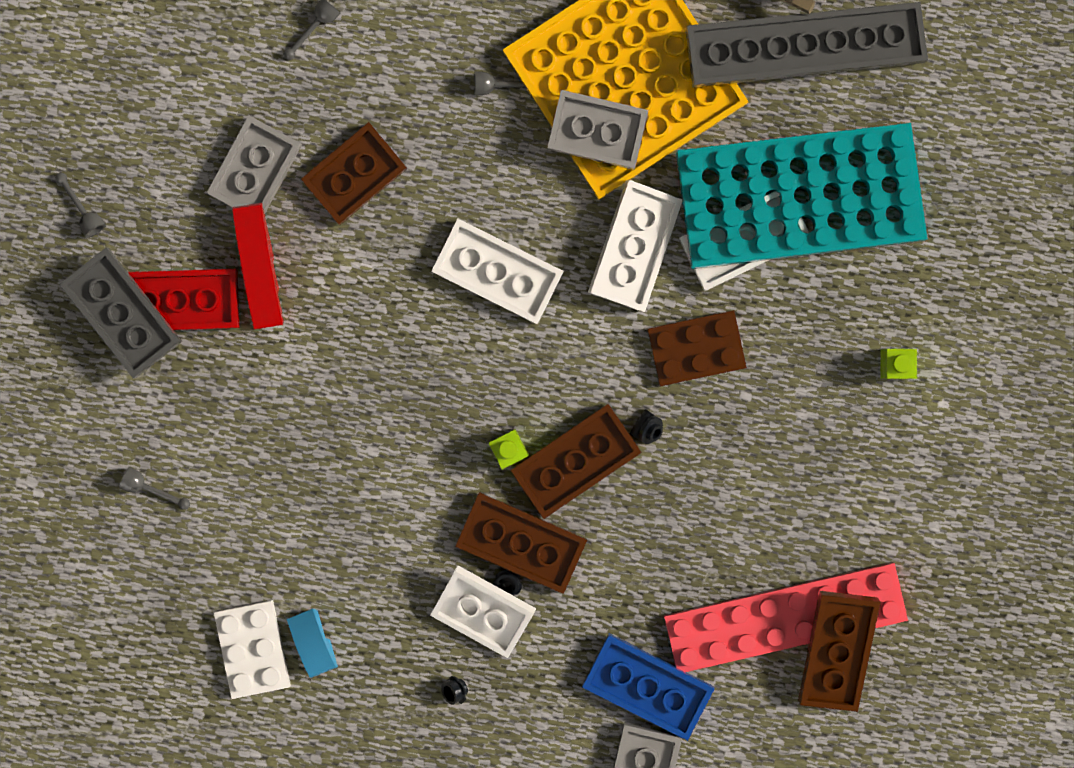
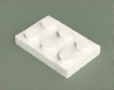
M457 566L430 616L508 658L531 620L536 608L466 569Z
M273 600L214 612L231 699L289 688L291 686Z

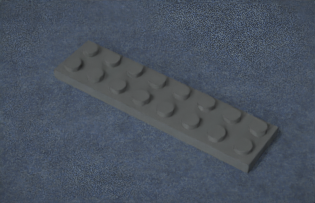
M921 2L688 25L685 28L692 87L911 65L928 61Z

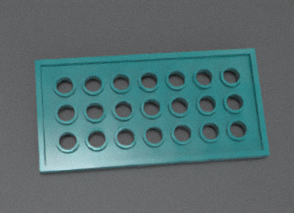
M911 123L677 150L676 152L691 269L922 242L928 239ZM880 149H886L891 153V163L883 164L879 161L877 154ZM856 152L862 156L863 165L861 167H853L849 163L848 157L850 153ZM820 157H831L834 161L833 170H823L819 165ZM799 159L804 163L805 171L803 174H795L791 171L790 162L792 160ZM763 163H771L775 166L776 175L774 177L767 178L761 173V165ZM735 166L743 167L747 172L746 180L736 181L731 175L732 168ZM703 171H715L718 176L717 183L713 185L706 184L702 179ZM884 178L894 180L896 183L894 193H887L883 190L882 180ZM860 181L866 185L867 194L860 197L853 192L852 186L854 182ZM826 185H833L837 188L838 197L836 200H829L824 196L823 189ZM803 188L808 192L809 201L807 203L801 204L795 200L794 191L796 189ZM767 192H777L780 195L779 206H768L765 202V194ZM745 195L750 199L751 207L749 210L743 211L737 208L735 204L737 196ZM717 199L722 205L721 212L718 214L708 212L706 209L707 200ZM888 207H895L899 210L900 219L898 222H891L887 219L886 210ZM864 210L870 214V225L863 226L858 223L856 218L858 211ZM830 214H837L841 217L842 226L840 229H832L828 225L827 218ZM801 217L809 218L812 221L813 230L810 233H804L799 229L798 221ZM779 221L783 223L784 233L782 236L777 237L770 233V222ZM748 224L754 228L755 236L753 239L745 240L740 236L739 229L741 225ZM711 229H722L726 235L725 241L720 244L713 242L710 238Z

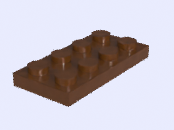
M606 404L510 471L540 515L545 519L642 452L610 405Z
M479 492L455 547L564 594L587 539Z
M819 591L798 697L800 705L858 712L881 603L878 597Z

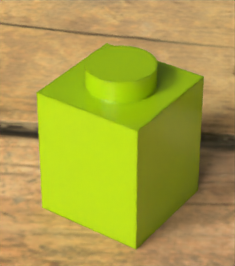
M881 349L880 379H917V349Z
M516 428L489 442L501 469L529 456Z

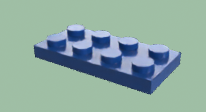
M608 633L582 684V688L687 741L715 689L713 685Z

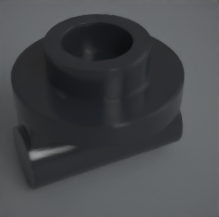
M645 409L629 434L638 440L640 439L644 444H650L661 437L663 422L659 417Z

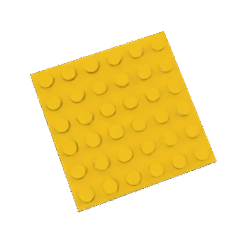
M578 0L503 49L504 55L551 127L553 126L561 90L649 110L634 170L570 155L598 200L625 184L626 180L636 177L748 104V100L737 83L692 87L685 28L688 25H698L683 0Z

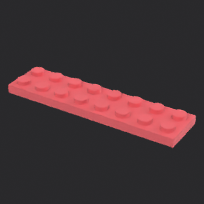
M891 562L664 615L675 666L684 672H689L809 644L819 591L878 597L881 603L875 628L908 621L895 563Z

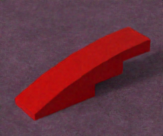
M256 203L233 207L236 239L253 328L260 329L283 325V314L278 296L279 287L273 264L274 255L263 204Z

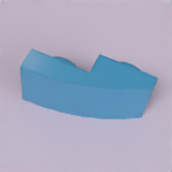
M310 609L287 619L296 649L309 677H315L338 667L331 641L325 638L318 610Z

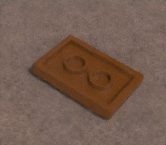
M368 122L302 177L301 180L335 221L341 225L408 168Z
M734 310L647 329L659 387L747 368Z

